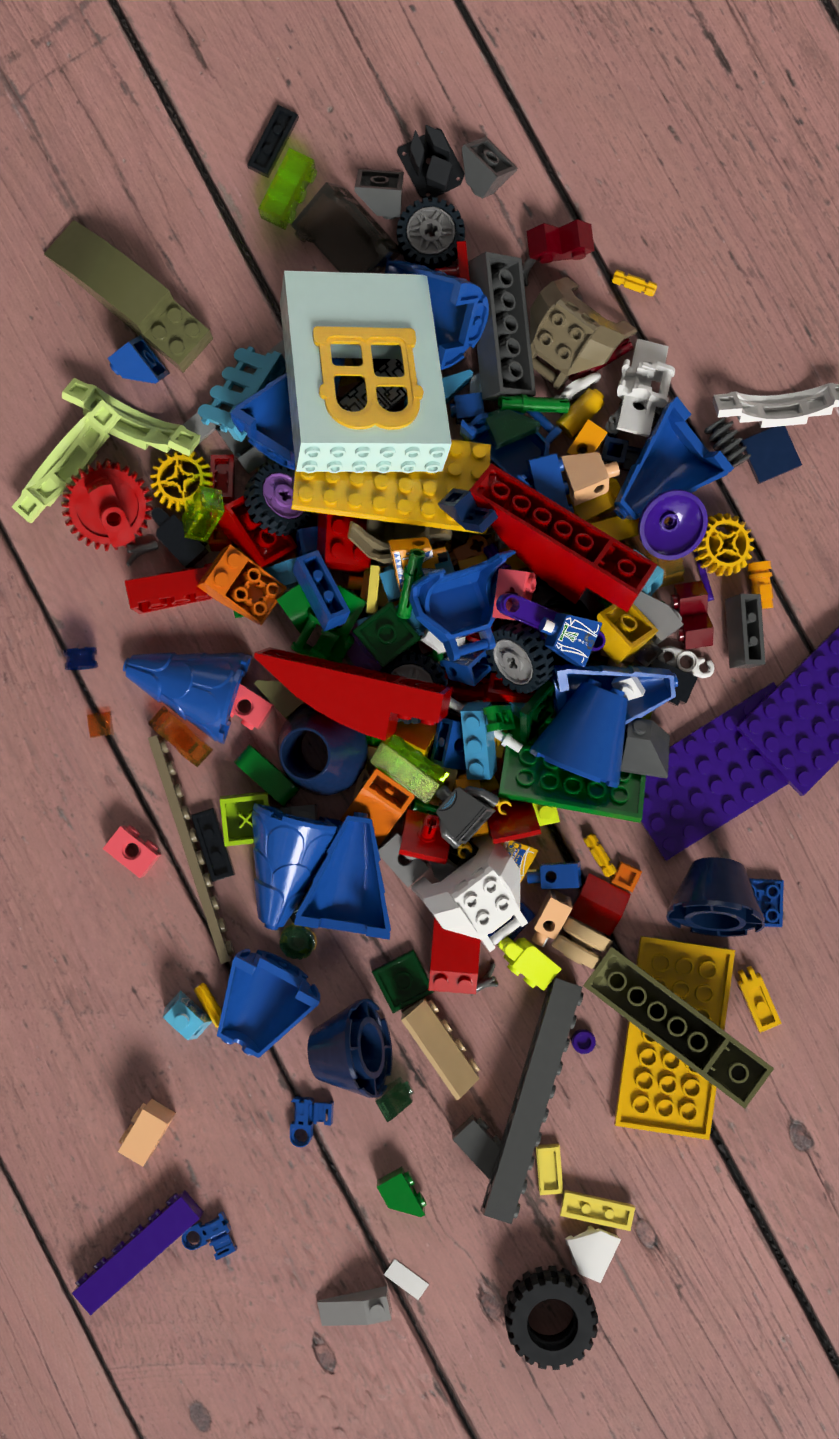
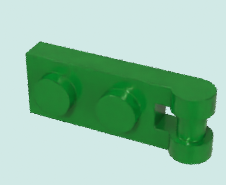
M495 705L482 708L483 714L487 717V732L516 728L511 705Z

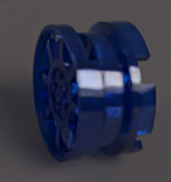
M84 647L79 649L71 648L67 649V651L63 650V656L66 657L65 670L97 668L98 663L95 661L97 648Z

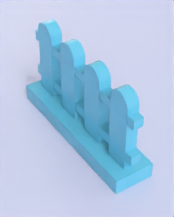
M250 346L247 349H237L234 352V358L238 362L236 367H226L222 371V377L226 383L223 387L216 385L210 390V395L214 399L211 405L203 404L198 408V414L202 418V423L207 426L210 422L219 425L221 431L225 433L229 431L235 440L242 442L247 433L245 431L239 432L231 419L230 413L238 404L286 373V361L279 352L273 351L272 354L267 353L264 356L255 353V349ZM246 366L256 369L254 374L244 372L243 370ZM234 385L244 388L242 393L231 389ZM223 403L231 406L232 409L230 412L219 409V407Z

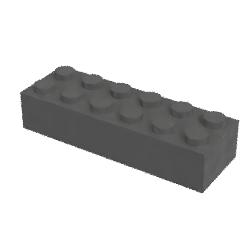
M484 252L468 261L470 282L482 289L483 294L487 296L489 304L487 324L477 343L482 399L498 401L500 395L520 396V394L534 397L536 396L522 259Z

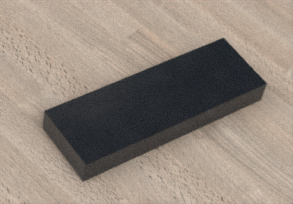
M277 105L247 164L248 169L269 178L299 119L298 114Z
M215 808L192 814L193 824L212 882L235 875L227 846H224V837Z

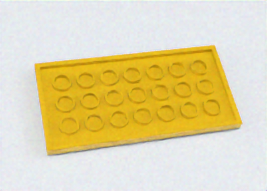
M451 439L452 444L443 471L436 473L296 472L295 466L291 509L479 533L465 530L443 511L438 503L453 488L470 490L490 466L491 444ZM488 528L483 533L479 534H486Z
M640 936L636 965L720 1028L725 1029L735 950ZM628 1020L614 1125L709 1140L717 1087Z

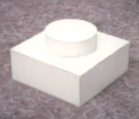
M619 676L614 678L611 683L614 688L625 692L624 697L628 698V700L642 697L646 691L638 677Z

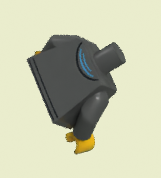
M444 785L436 792V796L443 802L436 811L439 816L441 837L454 849H458V856L462 859L466 858L465 853L461 851L462 849L466 848L472 853V845L468 841L496 811L493 807L496 806L502 815L507 814L504 810L500 809L502 804L506 803L512 807L509 800L505 798L499 800L498 796L484 788L473 786L466 788L457 787L452 792Z

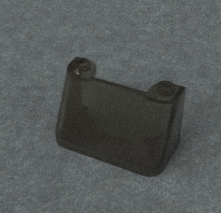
M326 182L291 224L296 230L295 235L304 243L306 241L314 243L339 272L381 273L386 268L388 261H395L402 253L399 246L346 188L338 184Z

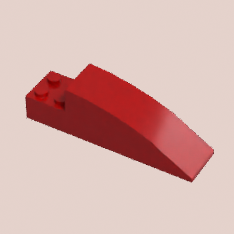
M492 463L469 490L477 507L495 510L498 518L491 526L501 540L511 550H514L517 557L535 574L574 604L578 602L588 588L628 612L657 567L656 563Z
M271 647L254 654V658L297 698L332 720L362 734L386 741L396 733L398 718L411 720L413 717L421 719L423 724L435 725V723H439L448 715L453 687Z

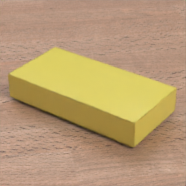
M371 565L366 608L368 616L378 611L381 581L379 574L381 573V568L377 565Z
M559 1143L535 1146L539 1194H562L563 1181Z

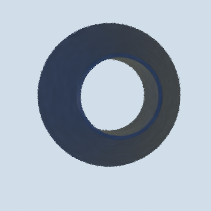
M306 704L296 709L284 722L278 738V756L285 774L297 787L316 795H332L352 786L365 769L368 760V740L365 734L332 720ZM308 730L318 734L327 746L328 761L323 771L315 770L309 766L302 755V740Z
M708 857L695 860L690 866L666 913L668 922L675 927L681 928V925L691 927L690 932L709 936H745L748 930L755 929V932H759L765 926V918L744 865L727 858Z
M360 999L312 1030L308 1039L307 1053L311 1071L316 1079L368 1098L380 1097L388 1087L384 1085L386 1077L391 1076L392 1043L386 1019L380 1018L377 1012L380 1008L374 1001Z

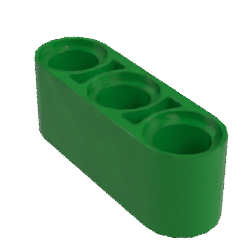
M250 744L234 761L242 771L284 807L300 790L299 787Z

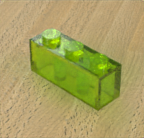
M291 148L288 149L258 208L261 219L284 230L289 223H293L297 213L296 208L299 203H303L307 194L306 188L309 183L312 184L317 175L314 159Z
M395 734L380 743L370 760L371 764L426 804L436 796V792L450 775L441 766L433 763L422 752L414 749Z

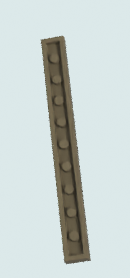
M159 735L149 737L150 747L220 963L229 962L233 959L232 954H235L231 940L227 941L225 935L227 925L224 918L219 916L217 909H220V904L217 896H213L210 889L213 883L210 874L205 873L203 864L206 863L203 852L197 849L196 842L198 841V836L195 828H191L188 821L191 819V814L188 806H184L181 799L184 796L183 789L180 783L176 784L174 778L177 772L173 761L169 762L167 752H169L166 739H162Z

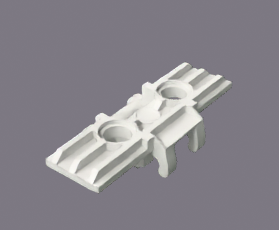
M637 339L631 367L629 366L630 360H624L622 376L617 388V396L623 400L617 425L618 430L645 437L650 436L656 407L665 408L669 403L667 396L671 378L675 375V368L665 364L669 346ZM652 381L661 382L659 393L652 391ZM641 403L645 409L637 410L633 404Z

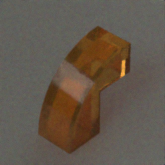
M165 706L148 722L155 732L169 741L184 758L196 767L213 751L199 735Z

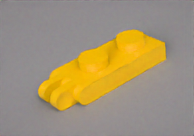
M748 966L746 969L749 977H746L743 969L739 970L738 974L741 980L737 981V984L757 1031L761 1033L782 1023L761 974H755L752 966Z

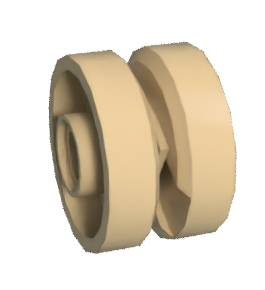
M568 916L562 929L570 934L572 939L558 934L551 946L564 953V956L574 962L595 970L602 961V957L592 951V949L595 948L601 952H608L613 941Z

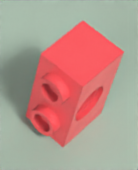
M240 684L230 717L233 718L234 715L242 718L240 723L250 730H253L254 727L261 729L275 706ZM244 700H249L251 703V709L247 713L240 711V704Z
M131 825L128 827L120 826L102 849L137 877H144L161 856L157 851L159 848L150 840L145 842L139 837L140 832ZM132 843L136 844L139 848L136 856H132L128 850Z

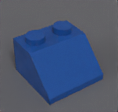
M141 335L127 342L107 358L110 361L111 369L125 379L156 384L170 374Z

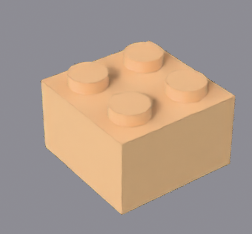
M153 1099L147 1105L143 1103L131 1120L134 1125L130 1124L120 1138L119 1143L122 1146L118 1152L143 1167L154 1152L176 1113Z

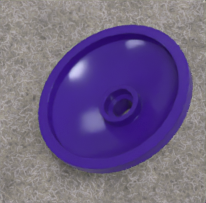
M673 489L658 494L645 506L639 519L638 533L643 547L654 557L663 560H675L688 555L697 548L706 533L708 525L706 508L697 496L686 490ZM667 517H670L669 521L667 523H664V520Z

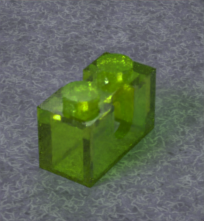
M199 485L193 496L194 503L191 506H187L182 515L184 537L207 542L225 510L222 490Z

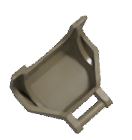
M563 277L550 282L539 293L530 308V343L533 369L553 383V387L558 391L564 386L571 374L607 363L617 346L624 339L637 333V329L626 320L618 323L607 320L577 298L573 291L578 289L579 285L569 277ZM537 355L555 369L561 371L559 376L536 359Z
M367 519L366 530L350 521L347 537L368 558L386 564L393 563L388 540L426 537L430 545L438 541L450 540L452 530Z

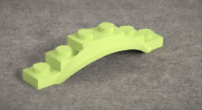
M73 378L62 391V399L82 407L84 416L92 411L102 399L106 401L122 416L109 431V434L144 450L150 445L165 453H168L170 449H174L190 456L200 442V435L187 430L185 426L165 422L146 415L118 401L93 384H87Z
M102 399L92 411L88 412L67 433L49 454L22 490L21 496L13 504L12 508L26 521L33 523L46 506L51 507L65 489L69 490L66 487V483L74 484L71 476L74 475L79 478L80 473L78 469L81 468L85 471L87 464H91L98 456L96 452L110 437L109 431L122 416Z

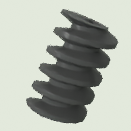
M725 417L707 427L704 432L705 434H712L709 441L717 442L713 449L721 450L735 468L747 461L751 454H742L747 447L738 446L743 439L742 437L734 439L738 430H730L729 428L734 422H725L727 418Z

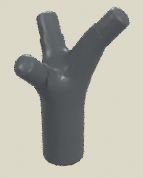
M529 256L522 264L524 286L529 285V272L537 261Z
M156 540L140 545L129 543L128 547L130 549H127V553L133 554L128 559L126 565L130 566L142 554L159 549Z
M491 963L487 973L477 981L476 993L486 987H498V982H493L496 979L492 976L496 966L494 963Z

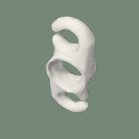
M598 372L591 373L573 381L564 389L560 396L556 395L554 398H568L570 401L580 397L592 383L595 384L600 380L601 374Z
M665 646L658 652V660L664 663V653L671 652L673 658L667 664L699 678L710 677L715 669L712 660H708V671L701 672L699 666L705 662V658L697 657L690 651L673 646ZM684 655L692 659V666L688 669L680 665V658Z

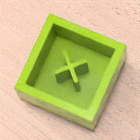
M266 791L220 796L225 847L254 843L253 806L254 803L269 806Z

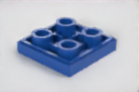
M749 878L765 918L764 927H782L784 880Z

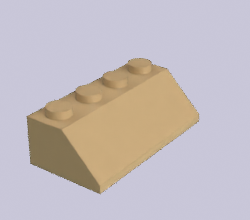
M424 997L402 1012L401 1021L452 1095L458 1100L480 1079L477 1073L480 1068L473 1058L468 1060L464 1054L466 1048L459 1038L455 1040L450 1034L453 1029L447 1020L439 1018L437 1015L439 1009L432 999L428 1001Z

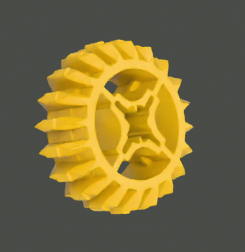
M174 450L173 457L169 453H165L167 460L163 461V459L158 458L161 466H153V470L157 474L150 475V478L156 482H153L150 486L156 490L153 495L156 498H160L159 503L161 505L167 503L169 510L175 506L177 512H181L182 506H184L185 511L190 512V505L198 509L199 505L196 502L200 500L202 503H206L203 495L209 496L210 491L206 488L213 486V482L209 481L213 477V473L207 472L210 469V465L204 464L205 459L202 456L197 458V453L194 451L190 456L180 455L178 451ZM183 464L194 466L198 469L199 474L185 472ZM174 467L173 475L166 477L168 471ZM181 473H182V475L184 476V478L186 479V480L183 481V488H182V486L178 483V482L181 481V478H180V477H181ZM200 481L196 491L190 495V488ZM165 488L179 489L182 498L170 496Z
M717 513L714 517H708L704 538L697 548L693 550V552L698 553L694 560L702 561L700 568L708 566L707 573L715 572L716 576H722L723 574L724 576H730L732 573L740 572V568H745L748 565L746 561L751 560L752 556L748 552L755 549L750 546V542H753L754 538L748 537L751 529H744L746 522L738 523L739 516L731 518L730 513L723 515ZM715 527L725 528L729 533L718 532ZM722 555L724 558H728L730 562H722L716 557Z

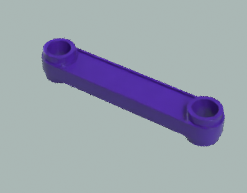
M512 593L502 594L496 602V607L500 613L536 629L539 628V624L544 617L554 621L558 613ZM510 598L512 607L510 610H507L506 602ZM601 631L598 633L592 651H598L605 645L606 639Z

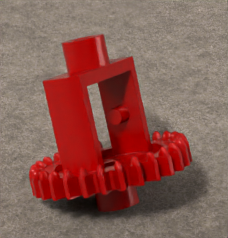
M109 460L106 461L103 468L99 461H96V469L87 464V473L79 468L78 471L81 477L71 476L75 484L66 483V487L71 492H62V496L68 500L61 502V506L69 508L62 511V515L70 517L65 521L66 526L74 525L70 529L71 534L79 532L77 536L78 541L86 537V546H89L94 541L96 550L99 549L101 544L104 545L105 551H108L110 544H112L115 550H118L120 546L126 548L127 544L131 541L135 543L134 534L141 537L143 535L139 528H148V525L143 520H151L152 518L146 511L153 510L151 505L146 504L152 500V497L144 495L150 490L148 486L141 487L145 482L143 478L135 480L138 473L134 471L129 474L130 468L127 465L120 470L119 462H116L115 466L111 468Z

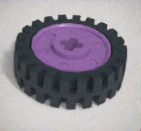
M279 464L266 465L255 473L245 486L244 498H247L244 503L246 507H251L248 510L249 515L254 514L255 518L252 520L255 523L260 521V528L263 530L268 527V533L270 534L275 532L276 536L293 534L303 527L313 515L311 514L312 512L291 509L293 496L292 470H287L282 465L280 467Z

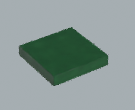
M391 601L353 630V633L383 669L421 640V637L409 622L396 615L397 608Z
M548 680L540 686L520 710V740L525 743L532 740L554 713L553 682Z
M414 949L371 971L392 1013L435 992L428 991L429 978Z

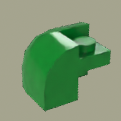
M298 584L276 600L299 633H301L309 619V612L313 610L300 584Z

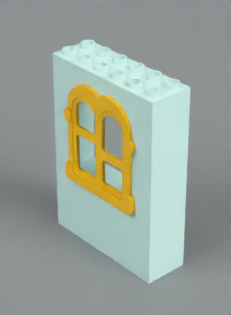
M284 271L280 309L296 472H442L452 442L427 276L416 274ZM332 358H362L363 364L361 366H336L332 363ZM372 359H402L404 376H376ZM335 376H361L364 378L367 404L362 410L351 412L341 408L336 399ZM404 387L408 399L406 408L399 412H390L383 409L377 400L376 388Z

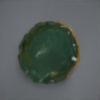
M291 923L282 931L279 946L287 957L301 960L309 957L312 951L315 950L317 938L309 927Z

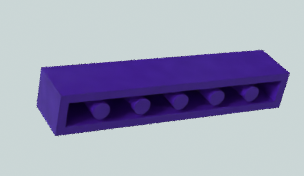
M185 1190L180 1195L177 1193L173 1194L165 1202L167 1206L162 1211L159 1208L156 1209L147 1218L149 1222L144 1227L141 1224L138 1225L129 1234L131 1238L126 1243L120 1241L111 1250L113 1254L109 1258L102 1257L93 1266L95 1270L88 1275L85 1272L75 1282L77 1286L72 1295L90 1316L201 1218L204 1211Z

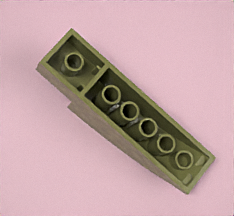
M73 220L44 253L50 261L139 336L141 335L149 345L182 373L186 371L213 340L210 330L179 305L165 286L114 246L77 221Z
M613 947L610 948L583 985L744 1109L774 1070L771 1065Z

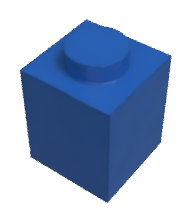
M482 392L454 396V401L450 404L451 418H456V424H461L462 420L470 423L478 414L485 413Z

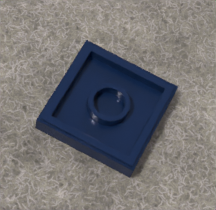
M785 426L772 427L740 442L741 446L747 447L744 454H751L747 461L757 484L802 466Z

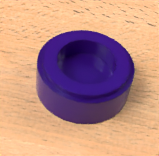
M579 1029L572 1035L571 1043L578 1053L587 1054L594 1049L596 1040L589 1030Z

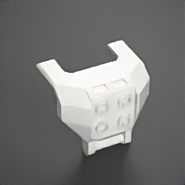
M488 834L487 836L475 837L471 840L472 844L479 849L476 855L442 881L431 884L425 877H422L411 886V890L424 902L443 929L480 939L486 949L491 952L496 948L495 945L519 926L523 927L528 922L520 911V869L500 843L493 844ZM512 916L514 917L513 920H511L509 923H507L505 926H503L500 930H498V931H497L496 933H494L492 936H490V937L487 936L489 933H493L495 930H497L499 927H501L504 923H506L508 920H510V919L512 918Z

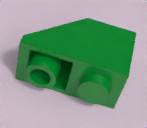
M401 1166L377 1180V1189L389 1209L418 1217L425 1215L427 1203L421 1192L416 1193L413 1187L415 1181L409 1171L405 1173Z

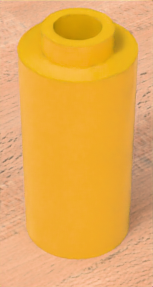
M588 388L569 407L568 413H564L556 421V425L563 430L562 432L567 437L573 438L587 420H590L604 406L603 394L596 388L593 390Z

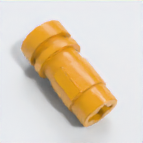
M771 561L748 563V572L751 574L748 577L752 583V594H761L762 609L774 608L773 590L770 580L772 572L769 571V569H772Z

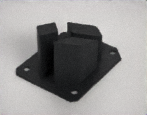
M425 125L424 135L419 137L415 130L412 141L398 148L397 154L420 197H428V199L432 200V197L436 198L461 185L465 173L441 129H434ZM427 158H431L430 165L426 163Z

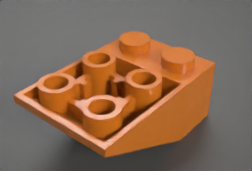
M231 544L221 550L197 585V587L216 601L260 626L278 601L276 599L281 597L287 589L285 585Z
M379 763L340 820L344 822L346 817L353 816L354 812L367 813V818L372 819L379 847L415 798L418 789Z

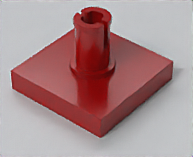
M466 241L457 242L458 264L455 267L436 268V270L445 272L447 275L467 279L470 282Z
M407 809L399 854L446 864L450 844L441 837L439 816Z

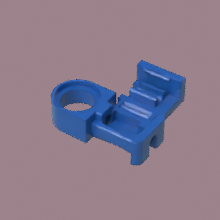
M300 1096L292 1099L291 1102H295L294 1121L290 1123V1141L294 1146L305 1147L312 1140L313 1124L324 1122V1125H332L334 1101L329 1103L314 1102L312 1097ZM326 1109H328V1120H327V1121H326ZM297 1129H304L307 1132L308 1137L306 1141L297 1140L295 1136Z
M223 1211L218 1213L219 1217L203 1225L201 1221L192 1225L182 1235V1244L189 1250H196L208 1243L210 1246L213 1245L216 1251L214 1254L216 1261L238 1249L237 1246H234L230 1235L226 1234L231 1230V1226ZM190 1231H195L199 1234L200 1241L198 1244L189 1243L187 1235Z

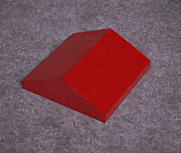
M588 873L572 905L569 916L610 936L623 916L631 894Z

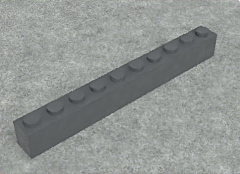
M554 978L548 985L480 1209L484 1216L512 1224L513 1218L516 1219L520 1211L518 1201L520 1195L526 1191L527 1180L525 1178L527 1171L531 1170L534 1164L535 1157L533 1156L535 1146L538 1147L541 1141L542 1133L539 1132L541 1124L547 1120L549 1113L547 1104L549 1099H552L555 1094L556 1085L553 1084L556 1075L559 1076L562 1070L563 1062L561 1057L563 1052H566L569 1047L570 1039L567 1037L570 1029H573L576 1023L577 1016L574 1015L576 1007L580 1006L583 1000L584 993L581 992V986Z

